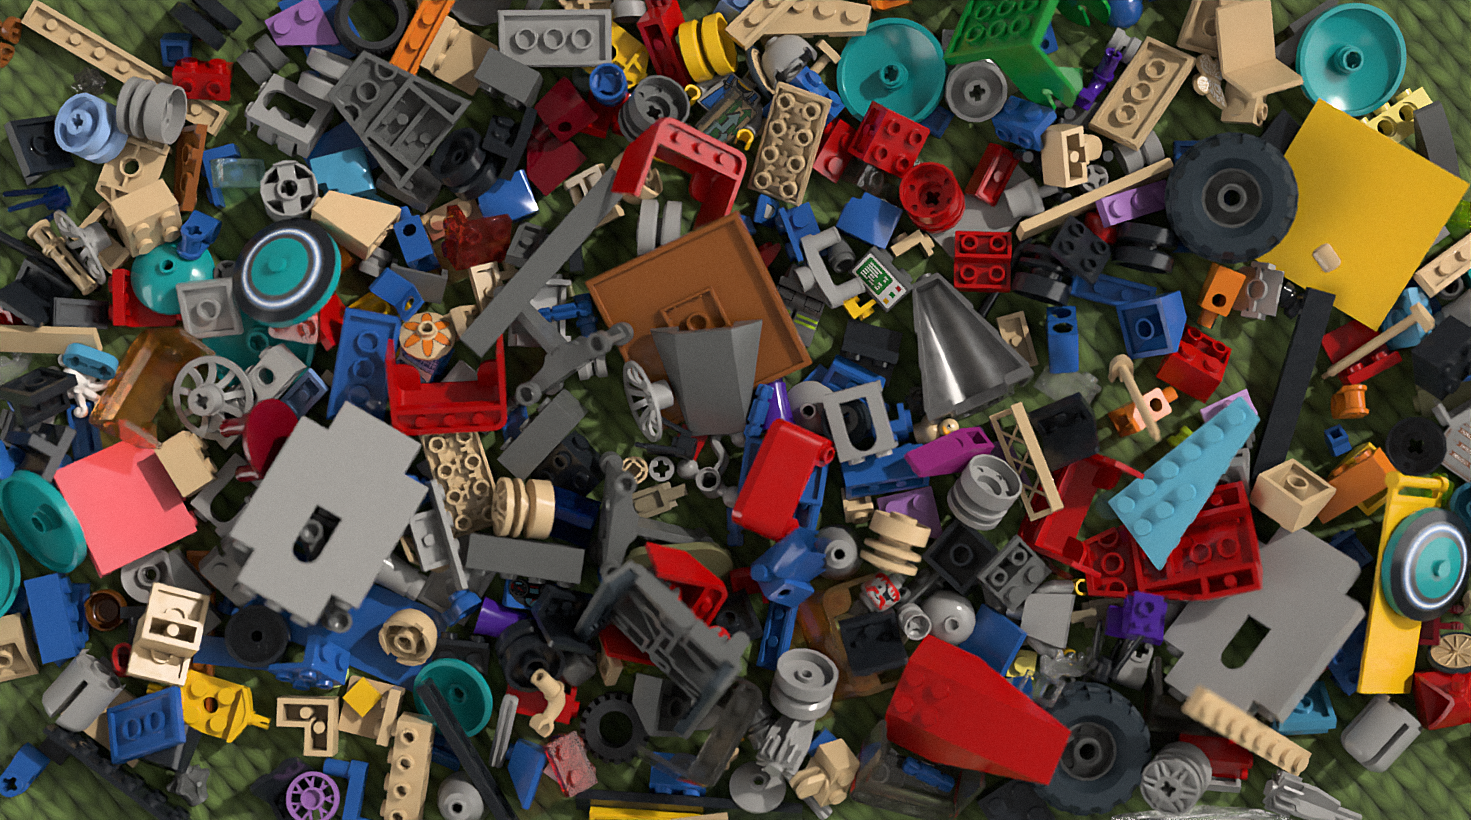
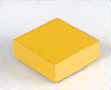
M362 677L342 698L361 717H364L383 695L366 678Z

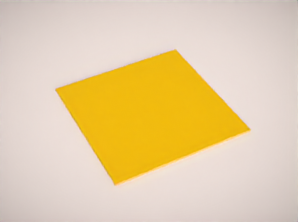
M1319 98L1284 154V157L1293 169L1298 186V209L1294 222L1286 236L1277 246L1255 260L1276 265L1275 270L1285 272V278L1304 289L1310 287L1335 294L1334 307L1377 331L1471 184ZM1323 244H1329L1341 260L1340 265L1331 272H1324L1313 257V251Z

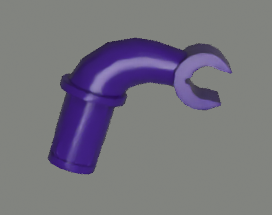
M1107 48L1099 65L1094 67L1092 71L1093 77L1087 88H1082L1078 94V99L1074 102L1075 105L1087 112L1097 96L1114 79L1113 73L1122 59V54L1119 51L1113 56L1116 50L1114 48Z

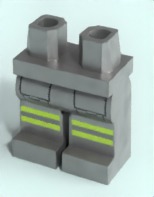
M791 264L785 276H781L776 289L790 317L792 312L796 313L793 323L804 346L809 348L825 302L815 288L805 293L801 292L793 275V270L800 266Z

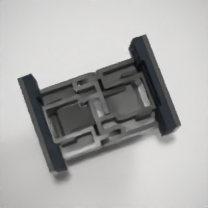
M631 560L603 580L573 631L586 643L592 636L594 637L601 630H604L606 626L608 627L614 623L643 653L647 652L650 660L695 701L674 728L677 733L687 740L743 668L740 664V658L749 644V637L743 632H737L731 638L728 631L723 627L711 626L708 628L700 619H695L693 612L681 602L683 592L676 582L657 577L652 566L644 569L640 564L636 565Z

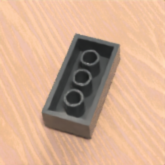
M475 531L470 536L466 568H472V574L489 576L491 571L500 572V578L517 580L519 575L528 576V582L545 584L547 579L556 580L557 586L573 588L575 583L580 584L586 547L519 537H498L492 533Z

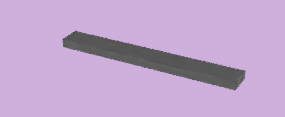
M610 167L459 338L478 356L482 357L624 196L610 192L617 173L614 169Z

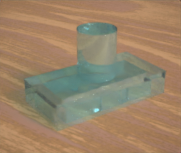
M216 158L210 160L213 188H260L261 180H263L265 175L264 159Z

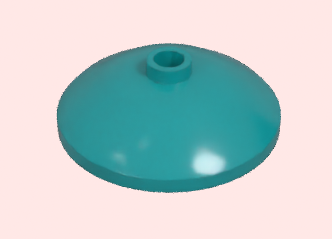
M182 235L175 241L165 242L153 248L147 254L136 256L130 274L132 289L138 300L145 307L156 313L165 315L181 314L175 286L177 283L215 279V263L207 249L196 260H187L177 254L176 249L182 239ZM168 264H173L170 270H164Z
M442 658L430 662L419 672L413 687L414 703L419 714L432 716L415 690L423 680L430 677L468 737L477 734L486 726L492 714L493 700L488 684L476 669L457 659ZM436 723L435 731L443 735L442 731Z

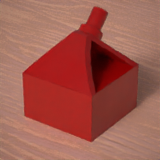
M1434 667L1414 671L1412 690L1418 722L1421 724V727L1427 730H1435L1471 723V672L1448 674Z

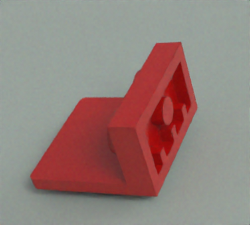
M872 100L847 151L861 160L903 179L905 174L913 167L930 133V129Z
M1354 319L1325 334L1321 345L1329 361L1334 365L1380 335L1378 330L1375 331ZM1384 343L1339 372L1337 376L1343 386L1357 385L1403 360L1398 351L1389 352Z

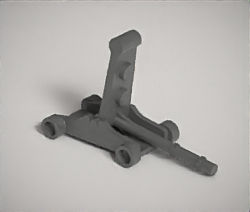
M507 284L495 288L493 293L494 298ZM529 303L515 320L530 332L534 341L542 346L548 354L545 356L543 367L528 382L521 384L517 388L516 393L508 398L507 416L516 408H519L521 404L530 406L538 402L542 394L553 395L563 389L564 380L598 356L607 353L612 346H622L629 343L634 336L632 326L626 322H619L605 332L598 331L589 337L579 336L575 340L567 342ZM482 431V433L485 434V435H488V434H490V433L492 432V431Z
M609 451L600 457L599 466L603 473L606 474L597 539L588 545L587 553L591 560L599 565L600 575L603 580L622 567L626 548L637 535L651 541L656 539L665 540L669 544L714 542L708 532L702 527L693 530L640 517L632 505V493L637 487L635 477L629 471L622 470L623 461L616 452Z
M314 513L311 514L296 539L302 542L308 563L316 561L328 543L323 534L322 526L317 521ZM408 526L403 535H411ZM331 597L320 622L327 630L345 633L352 625V617L346 610L334 604L336 598Z

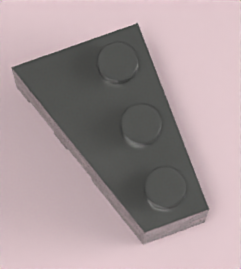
M565 388L552 401L547 397L536 409L540 414L534 420L528 417L518 428L522 433L516 440L511 436L500 447L503 453L497 460L515 477L522 479V482L589 411Z

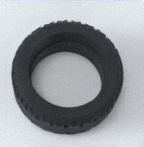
M339 0L334 15V27L339 40L345 48L358 56L365 51L378 58L387 56L397 49L410 23L409 10L405 0H380L388 5L394 13L396 26L390 37L378 42H370L359 38L348 24V12L351 6L360 0Z

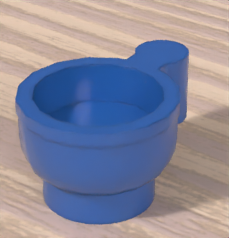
M469 589L455 591L448 598L451 607L444 611L441 616L450 628L480 608L483 601L475 592H470Z

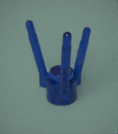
M56 184L50 187L5 191L2 194L4 197L44 194L43 198L10 206L7 208L8 212L45 204L48 210H54V212L60 210L67 214L66 208L72 207L71 198L65 185L59 187ZM54 212L43 219H47L49 222L54 219Z

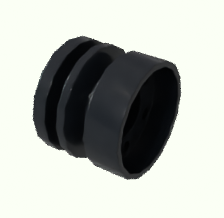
M1024 244L1022 252L1033 258L1020 257L1019 263L1029 268V273L1016 272L1010 291L1035 301L1066 307L1072 288L1062 283L1061 280L1062 278L1074 279L1077 274L1065 268L1067 266L1048 252L1049 245Z
M1408 417L1399 421L1389 431L1386 439V454L1389 461L1398 471L1410 476H1424L1435 471L1443 463L1447 453V439L1442 429L1433 421L1423 417ZM1413 438L1416 441L1422 440L1424 442L1421 446L1423 451L1419 454L1416 451L1410 452L1408 450L1411 446L1409 441Z

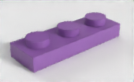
M1166 180L1095 201L1104 228L1164 210Z

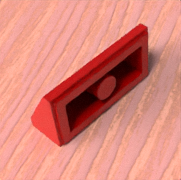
M990 143L965 189V193L995 208L1019 161L1015 160L1013 153L1005 147Z

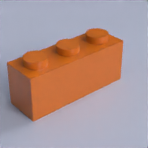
M1380 447L1371 452L1369 449H1365L1354 457L1355 461L1347 466L1344 462L1331 471L1332 475L1326 479L1320 476V478L1337 489L1334 496L1317 514L1322 524L1387 488L1385 476L1390 471H1396V469Z

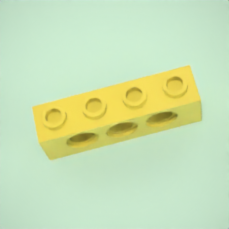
M1423 87L1413 92L1410 88L1406 89L1395 97L1397 100L1395 104L1390 106L1387 102L1373 111L1376 115L1374 118L1368 120L1367 117H1364L1359 121L1378 131L1377 125H1379L1383 129L1385 136L1399 143L1414 133L1413 111L1432 103ZM1399 111L1404 114L1405 121L1400 118Z

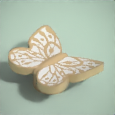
M1204 53L1196 59V67L1199 73L1195 74L1192 78L1193 88L1198 94L1206 95L1209 101L1220 109H1225L1227 104L1220 87V81L1224 78L1220 70L1219 58L1212 60L1208 53Z

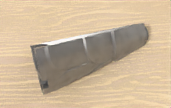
M938 272L933 275L927 273L916 279V283L912 284L914 286L912 288L914 331L918 336L919 369L922 375L924 411L927 413L930 423L941 424L946 417L956 421L983 411L1013 395V387L1019 384L1020 387H1024L1032 379L1034 373L1029 367V363L998 334V331L973 309V304Z

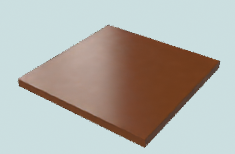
M738 210L585 281L608 330L619 322L629 323L633 328V339L625 345L617 346L625 363L630 360L635 361L646 374L650 384L662 379L666 380L669 384L674 404L671 407L660 410V415L676 425L685 421L650 332L652 328L679 326V331L732 327L735 321L763 319L753 390L757 389L759 384H768L812 364V360ZM638 372V377L643 381L642 376ZM662 424V431L669 428Z

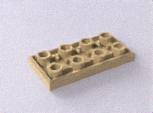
M781 81L777 83L747 188L798 207L802 204L832 103L831 99Z
M478 432L419 435L433 480L436 479L437 484H441L445 492L443 504L445 511H449L453 519V527L451 528L453 538L455 539L493 526L492 500L495 483Z

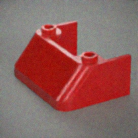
M667 117L657 119L626 147L610 192L639 197L652 159L656 157L692 174L689 183V194L695 201L702 203L693 230L730 214L747 165L746 158L741 151L674 118Z
M503 333L497 339V359L485 360L478 366L477 380L421 383L420 373L416 367L410 364H396L394 339H388L386 370L393 428L406 436L496 431L503 428L507 422Z
M777 418L774 420L767 431L732 511V521L777 543L798 528V520L792 517L814 466L823 467L832 461L835 451L837 452L835 443L784 419Z
M1098 453L1058 470L1050 471L1064 506L1063 510L1032 522L1026 512L1017 536L1031 550L1100 579L1101 573L1083 565L1087 555V548L1082 541L1076 539L1097 488L1103 490L1114 488L1119 482L1122 473L1143 480L1144 474L1115 459ZM1039 482V484H1038V486H1037V490H1040V491L1043 492L1042 487H1041L1040 482ZM1034 493L1030 502L1034 514L1050 508L1046 497Z
M647 542L645 549L656 576L676 582L683 592L681 602L693 612L695 619H700L708 627L728 595L723 581L688 552ZM616 625L606 626L599 633L607 657L656 666L650 660L649 654L647 652L643 653Z

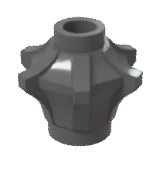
M189 764L185 774L175 772L173 780L166 785L168 792L179 795L186 801L188 806L199 805L209 796L206 782L210 771L208 768L201 769L199 764L194 766Z

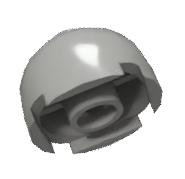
M783 35L779 38L775 36L764 46L766 50L762 54L761 66L768 82L776 89L778 82L781 81L789 84L806 66L810 69L807 63L810 58L813 61L816 60L817 52L809 43L797 35Z
M940 589L933 592V595L922 602L920 609L931 621L930 635L956 646L966 641L973 633L976 624L975 610L970 600L960 592L952 589Z

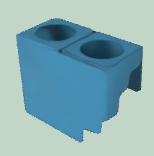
M356 147L310 159L312 172L318 183V189L323 190L324 196L329 190L360 198L377 193L367 151L363 147Z

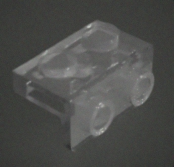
M1049 362L1033 386L1054 401L1080 391L1088 404L1091 403L1095 395L1102 389V387L1097 385L1099 380L1085 371L1083 374L1078 372L1050 373Z

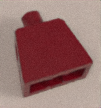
M564 75L535 105L534 109L538 110L537 113L542 120L533 126L531 133L540 143L551 133L561 142H565L597 120L599 116L581 92Z

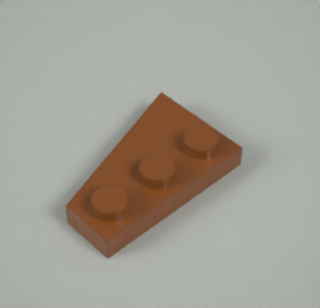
M194 124L183 127L181 134L176 140L173 196L178 202L180 213L193 212L197 203V186L208 125Z

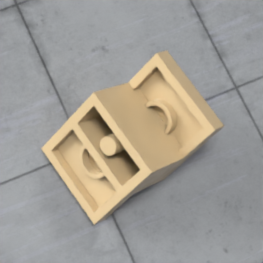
M154 582L151 586L146 612L138 620L126 675L182 688L185 684L190 658L199 649L210 596Z

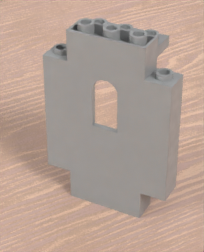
M347 401L328 430L302 416L230 533L231 539L234 540L232 544L234 547L247 554L249 550L254 551L237 578V582L242 585L239 590L252 598H255L257 594L267 599L265 605L279 613L282 609L293 614L290 619L303 627H306L308 623L314 626L317 620L321 619L331 597L336 598L334 604L348 612L351 607L358 610L428 493L429 488L405 475L421 449V444ZM318 505L342 520L320 557L312 563H301L293 555V544Z
M1280 527L1267 545L1258 540L1263 568L1262 590L1210 601H1190L1164 634L1163 640L1168 645L1166 650L1179 659L1164 681L1170 688L1168 692L1180 702L1184 699L1188 701L1196 687L1200 685L1251 717L1258 712L1270 722L1276 719L1283 724L1364 617L1365 613L1361 605L1345 595L1362 573L1358 563L1303 528L1291 533L1289 530ZM1249 616L1270 629V632L1242 667L1229 669L1222 664L1221 654Z

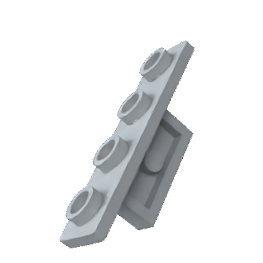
M436 479L427 481L425 485L429 488L428 496L432 510L415 514L408 525L421 571L425 572L449 564L456 590L468 589L469 573L466 566H462L460 562L461 546L458 539L453 538L451 531L453 519L450 512L445 511L443 500H445L444 489L441 484H437Z

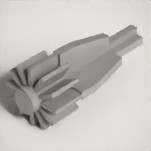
M784 714L771 727L756 755L758 759L756 763L764 765L762 771H767L771 777L779 776L782 781L784 777L791 780L809 750L816 719L798 720Z
M1278 769L1276 774H1271L1272 780L1267 781L1263 794L1266 796L1262 803L1266 804L1264 808L1286 817L1293 815L1305 820H1362L1361 814L1340 807L1341 803L1337 799L1315 786L1302 783L1303 778Z

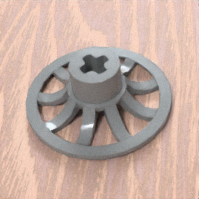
M60 210L55 211L54 220L67 247L96 283L102 285L106 282V277L98 256L99 252L112 245L107 232L97 221L83 229L77 227L64 212ZM68 237L79 239L70 242ZM85 246L80 255H78L75 249Z
M211 355L196 358L182 368L174 383L173 403L178 417L188 430L205 439L219 440L226 438L221 433L207 432L210 416L215 418L220 425L222 420L225 419L221 411L228 412L239 418L243 414L248 413L253 407L254 396L248 377L239 366L227 358ZM208 363L209 372L204 383L200 373L194 367ZM217 364L229 368L228 374L215 384ZM187 373L193 377L196 383V389L194 390L181 387ZM237 375L244 389L224 393L223 389ZM180 394L189 396V408L184 411L180 403ZM246 397L244 412L232 405L226 404L225 400ZM194 413L202 416L200 428L193 425L187 417Z
M627 361L623 367V382L629 407L644 436L651 442L659 441L662 435L660 410L673 406L672 391L664 379L650 384L642 368L635 361ZM638 372L642 376L643 381L638 377ZM629 381L638 388L630 386ZM632 395L642 396L644 399L634 403ZM647 406L641 417H639L637 410Z

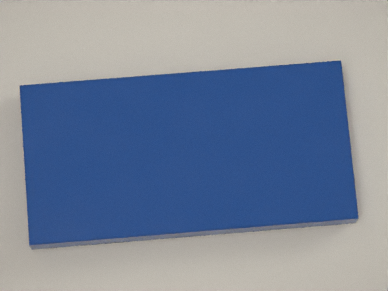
M345 308L326 419L335 420L347 401L384 422L389 395L386 370L388 339H394L396 357L402 324L401 317Z

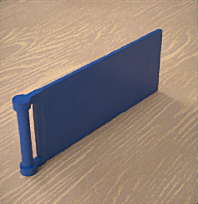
M292 549L294 557L299 562L308 564L305 554ZM374 583L358 610L351 607L348 612L352 617V625L345 633H337L325 629L320 622V618L314 626L308 623L306 627H303L290 619L293 615L284 609L280 612L287 619L291 628V641L306 647L308 635L318 634L350 652V666L406 688L413 692L414 682L419 672L432 662L433 653L421 665L409 666L396 661L397 656L391 652L387 655L380 645L379 632L392 614L409 608L427 614L437 628V636H440L441 632H445L448 626L441 616L442 613ZM257 594L243 608L249 605L266 606L267 599ZM226 596L223 602L220 601L217 606L218 611L231 616L240 609L234 607V603Z

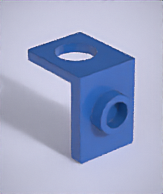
M385 268L369 287L372 293L395 306L404 322H407L424 303L415 285L389 268ZM411 298H414V303L411 306V308L405 311V306L407 302Z

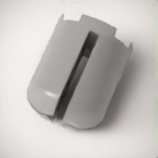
M284 160L273 164L272 168L265 173L263 180H261L260 193L267 214L275 222L295 217L310 221L312 214L310 209L319 197L314 173L306 166L299 164L297 161ZM286 182H291L294 190L293 196H287Z
M89 649L82 650L44 692L42 698L44 709L49 717L53 718L57 713H62L57 719L56 724L73 732L87 729L126 686V684L122 686L118 676L113 672L111 662L104 656L99 660L94 656L86 654Z
M1377 693L1342 731L1340 737L1343 748L1367 770L1376 773L1386 771L1424 730L1411 714L1395 702L1390 701L1391 697L1386 693Z

